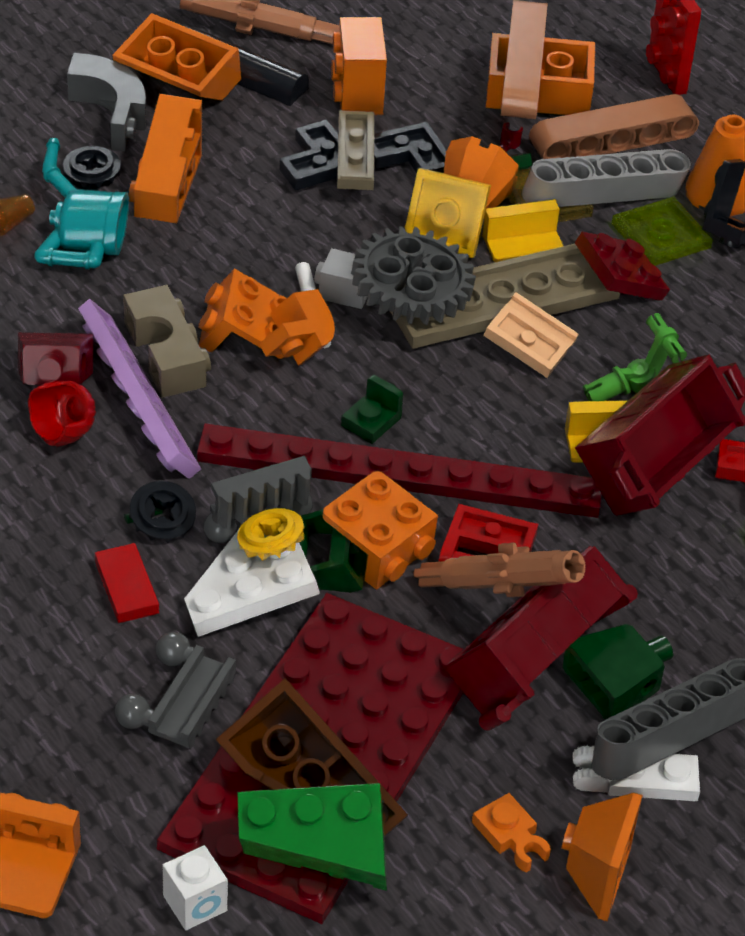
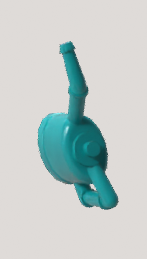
M50 138L46 144L47 150L42 166L43 178L46 182L51 183L65 199L64 202H58L56 210L50 211L49 223L50 225H55V229L35 251L34 258L38 263L48 264V266L84 267L86 270L98 268L102 263L104 253L106 255H119L128 221V192L76 189L57 167L58 151L60 150L59 140L57 138ZM61 245L62 248L67 249V250L86 251V253H85V252H74V251H63V250H57V249H58L59 246Z

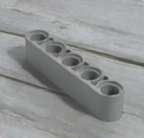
M673 149L540 159L535 161L531 167L522 190V197L526 203L555 199L559 207L669 198L679 192L691 163L684 153Z

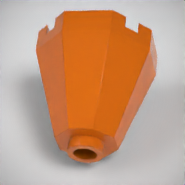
M473 136L452 140L446 151L444 174L491 185L486 208L497 207L512 193L518 176L516 174L519 165L500 146L490 143L488 149L479 146L481 139Z

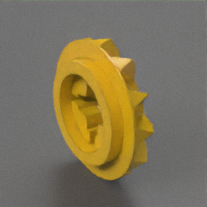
M285 508L268 509L248 518L239 528L237 539L240 549H244L247 557L258 555L262 561L271 555H276L280 558L282 552L295 551L296 543L304 540L303 529L305 526L301 516L295 511Z

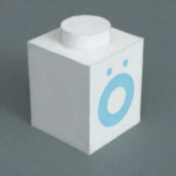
M205 845L163 864V896L185 931L227 911L228 879Z

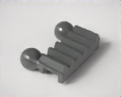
M305 456L211 483V489L216 497V502L210 505L211 513L204 521V533L207 538L215 543L228 542L236 533V520L243 524L247 520V514L253 516L264 509L278 508V505H280V508L295 511L300 516L311 513L313 508V500L310 495L312 468Z
M167 632L156 643V655L167 666L174 667L184 663L183 667L155 710L150 709L148 701L143 696L130 693L122 696L117 701L114 711L118 723L125 728L137 729L144 725L148 727L149 733L192 749L196 735H201L204 723H208L210 720L211 711L217 709L219 698H224L227 686H231L236 673V660L228 657L225 663H221L205 657L204 647L198 645L195 648L191 647L188 639L183 634Z

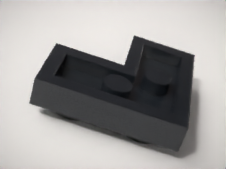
M328 120L296 128L295 140L304 151L280 158L279 170L295 191L336 179L338 168V132Z
M428 122L374 134V167L376 169L409 161L416 173L418 168L444 173L447 149Z

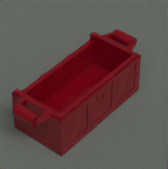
M710 354L670 364L575 447L614 515L656 508L660 504L659 499L672 486L684 478L686 473L712 452L714 447L735 428L745 425V416L741 411L745 401V378L735 362L717 368Z
M589 546L579 552L585 561V573L579 582L532 586L524 596L512 604L446 665L447 668L445 670L481 713L479 725L483 730L490 731L510 720L511 712L535 695L534 690L529 685L590 626L625 607L637 598L636 588L623 582L595 546Z

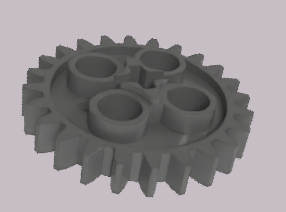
M399 226L398 234H394L390 229L385 228L383 237L377 233H372L371 241L363 240L361 249H356L351 274L354 275L352 285L359 286L358 296H368L367 306L379 304L378 314L381 315L391 311L393 312L392 317L394 321L403 315L406 316L408 324H412L414 318L417 317L421 319L424 325H428L429 317L433 316L435 320L441 323L443 322L444 314L454 318L457 309L464 310L466 302L471 300L476 275H473L474 264L467 263L468 254H458V244L446 245L448 237L444 236L438 240L434 239V232L432 230L426 235H420L418 227H415L412 233H407L403 226Z

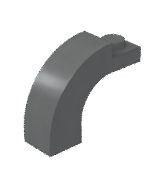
M73 53L67 72L68 101L94 103L109 109L113 113L110 123L111 150L125 152L128 140L135 139L136 130H146V93L141 80L129 68L114 60L97 55Z

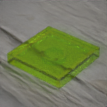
M674 196L615 214L612 217L611 224L625 240L632 239L641 244L645 249L644 254L654 266L710 249L713 239L706 231L702 230L698 222Z

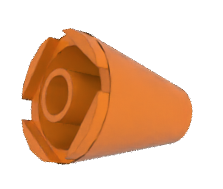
M728 115L717 120L686 181V197L698 209L699 205L705 208L712 199L716 186L715 175L723 162L733 159L745 161V119L741 116ZM745 170L730 216L745 212Z

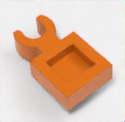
M510 793L473 813L472 824L499 854L511 848L515 853V864L520 870L528 872L531 869L532 860L526 854L527 852L537 853L544 861L549 859L550 845L542 837L533 835L536 833L537 823Z

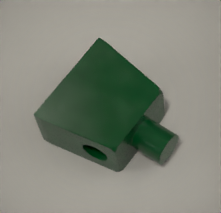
M624 624L579 637L565 650L562 668L606 720L647 700L659 691L665 668L664 662L673 658V649L666 637L660 635L646 642L633 626Z

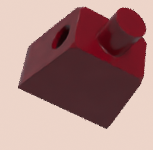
M18 332V373L22 383L27 385H43L58 380L74 381L82 384L93 374V334Z

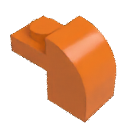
M315 289L295 292L276 307L270 315L278 328L262 340L259 345L266 357L280 354L285 358L293 356L298 366L307 362L325 347L334 337L335 325L332 314L320 291Z

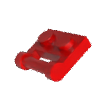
M458 504L438 562L449 558H459L460 556H475L457 551L458 547L485 554L499 553L498 544L516 543L517 547L528 546L530 548L529 552H531L537 536L538 524Z

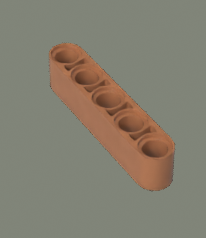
M513 0L500 116L536 119L548 3Z
M671 94L545 119L532 127L529 139L542 159L611 154L689 138L697 131L699 120L682 96Z

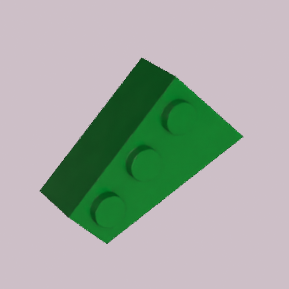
M380 783L238 792L239 840L244 854L297 868L306 867L329 873L331 877L343 880L348 878L371 884L374 888L387 891L383 805Z

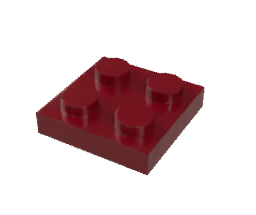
M582 231L575 241L576 246L608 291L655 300H663L670 291L661 277V271L651 264L644 254L645 249L635 240L626 239L625 241L612 238L604 233L597 235Z

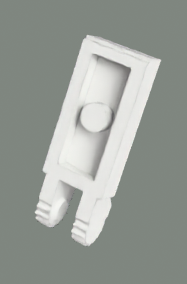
M587 745L574 749L573 764L582 769H578L575 775H573V784L580 791L606 792L610 796L637 793L643 795L642 798L698 801L700 794L698 755L673 754L627 778L609 780L597 775L592 769L591 763L594 746L589 747Z

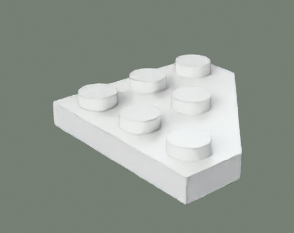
M237 531L184 598L197 636L211 633L320 594L316 579L300 543H296L295 551H284L281 553L280 558L276 555H271L262 561L258 555L247 557L244 549H240Z

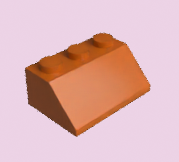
M153 13L144 20L112 55L113 60L204 98L223 100L241 80L238 48Z

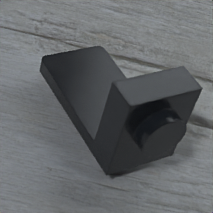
M741 159L725 160L717 170L715 175L716 186L712 199L705 207V221L702 230L719 236L720 243L733 248H740L742 244H745V222L730 216L745 170V161Z

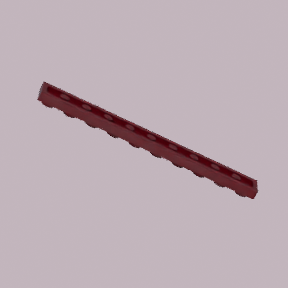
M206 423L204 424L197 450V462L257 470L305 456L312 468L311 478L357 484L372 472L380 471L409 492L598 518L600 510L601 492L593 478Z

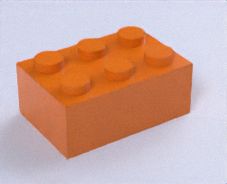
M492 33L486 108L501 109L509 34ZM544 37L537 113L570 115L590 111L594 88L595 42Z

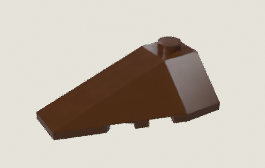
M286 678L216 738V741L246 775L272 790L379 783ZM380 784L385 837L407 818L408 814Z

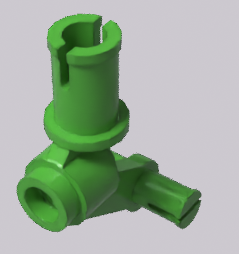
M659 313L654 314V319L651 315L646 320L647 326L650 327L655 335L654 342L646 359L633 360L628 364L627 368L615 366L612 368L613 372L588 385L585 384L583 391L588 401H607L621 393L627 395L631 393L630 390L638 393L659 374L668 355L673 363L679 362L678 357L681 361L687 357L686 351L677 341L679 335L674 328L666 325Z

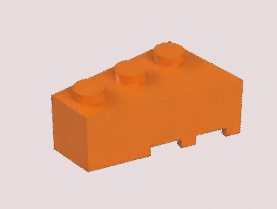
M159 94L143 157L139 161L136 181L132 180L129 188V202L134 203V217L170 223L178 222L202 157V100Z

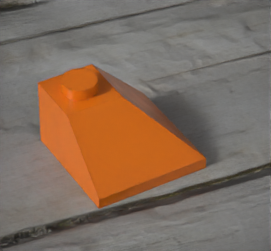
M630 793L584 806L578 823H568L561 849L569 851L566 865L567 871L598 919L607 922L633 842L643 796L637 793Z

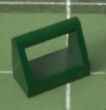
M324 509L301 515L305 528L303 529L304 540L299 543L305 557H307L310 532L332 534L329 561L310 566L318 589L349 593L362 590L366 553L323 519Z

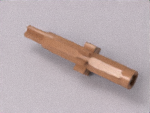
M180 0V9L237 23L235 27L236 32L252 35L253 28L297 39L316 40L333 45V31H339V25L316 20L317 17L263 4L260 3V0Z
M516 543L498 544L499 553L460 556L459 558H449L442 562L421 563V568L414 570V577L419 578L418 586L421 588L444 586L450 589L493 588L494 594L506 593L507 597L524 596V587L579 582L585 573V561L583 556L575 550L529 552L530 548L528 546L517 547Z

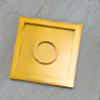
M418 168L405 224L406 232L412 233L413 229L418 227L420 235H426L432 230L434 232V239L438 240L446 236L448 237L447 246L458 244V254H468L470 258H474L491 185Z

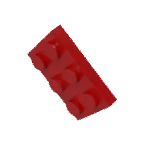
M655 0V13L650 21L652 31L650 44L646 46L647 60L650 64H654L660 74L662 83L667 84L673 94H687L702 10L695 0Z

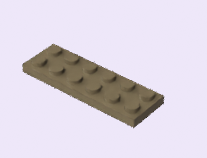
M571 244L474 267L473 275H476L471 300L466 302L464 310L457 309L454 318L444 314L443 322L439 323L432 316L429 317L428 325H424L421 319L417 317L414 318L412 324H408L406 316L401 315L396 322L411 348L414 349L486 331L488 325L505 304L511 300L515 292L550 315L619 299L620 293L608 291L576 244Z

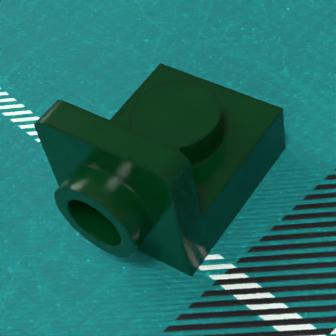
M372 375L367 379L366 395L342 415L341 426L373 444L401 419L403 392L395 385L386 382L376 375Z

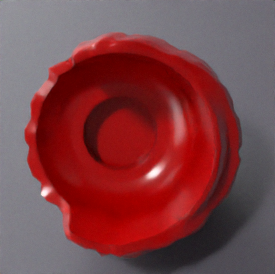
M56 380L34 388L29 394L28 411L31 425L48 445L64 446L74 443L82 438L94 423V416L96 415L95 400L92 398L91 393L77 382Z

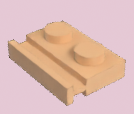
M515 292L511 300L505 304L488 325L483 336L548 378L566 355L569 348L576 342L579 334Z

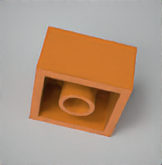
M340 17L339 31H333V53H335V60L331 61V79L334 81V102H340L341 110L366 111L374 112V115H383L387 57L382 18Z

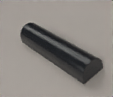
M192 26L187 27L239 49L241 80L237 84L288 106H291L309 89L308 75Z

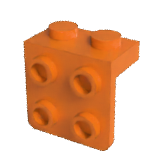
M234 268L220 284L214 283L205 297V303L208 304L207 310L199 323V328L202 330L199 347L205 348L208 352H213L233 332L261 348L259 343L278 328L270 313L287 298ZM282 354L275 355L279 359L284 358Z
M380 471L372 472L323 510V519L368 554L364 581L376 590L389 580L391 582L398 580L408 565L417 558L420 560L425 559L432 552L436 544L434 538L438 515Z
M0 793V908L39 918H48L54 913L81 845L79 811L69 809L62 804H47L26 799L16 793Z

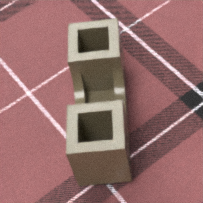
M168 285L124 294V323L136 347L150 344L148 345L149 373L161 398L206 387V372L211 370L209 354L205 348L200 349L196 329L193 323L186 322L183 304L179 298L175 299Z

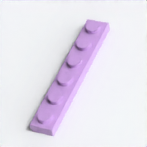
M88 299L78 308L86 321L82 325L83 329L87 334H93V341L100 346L97 349L98 355L115 371L111 377L116 385L130 397L126 400L128 407L145 423L141 427L145 436L160 449L156 453L158 459L170 472L176 469L187 478L193 477L201 470V467L110 314L91 299Z

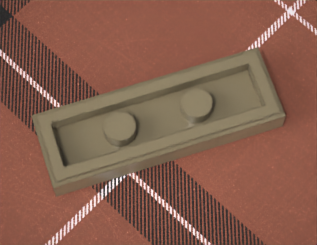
M339 111L337 189H374V112Z

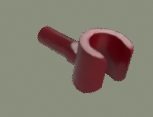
M509 122L503 124L499 146L505 152L520 146L523 127H520L518 131L509 130Z

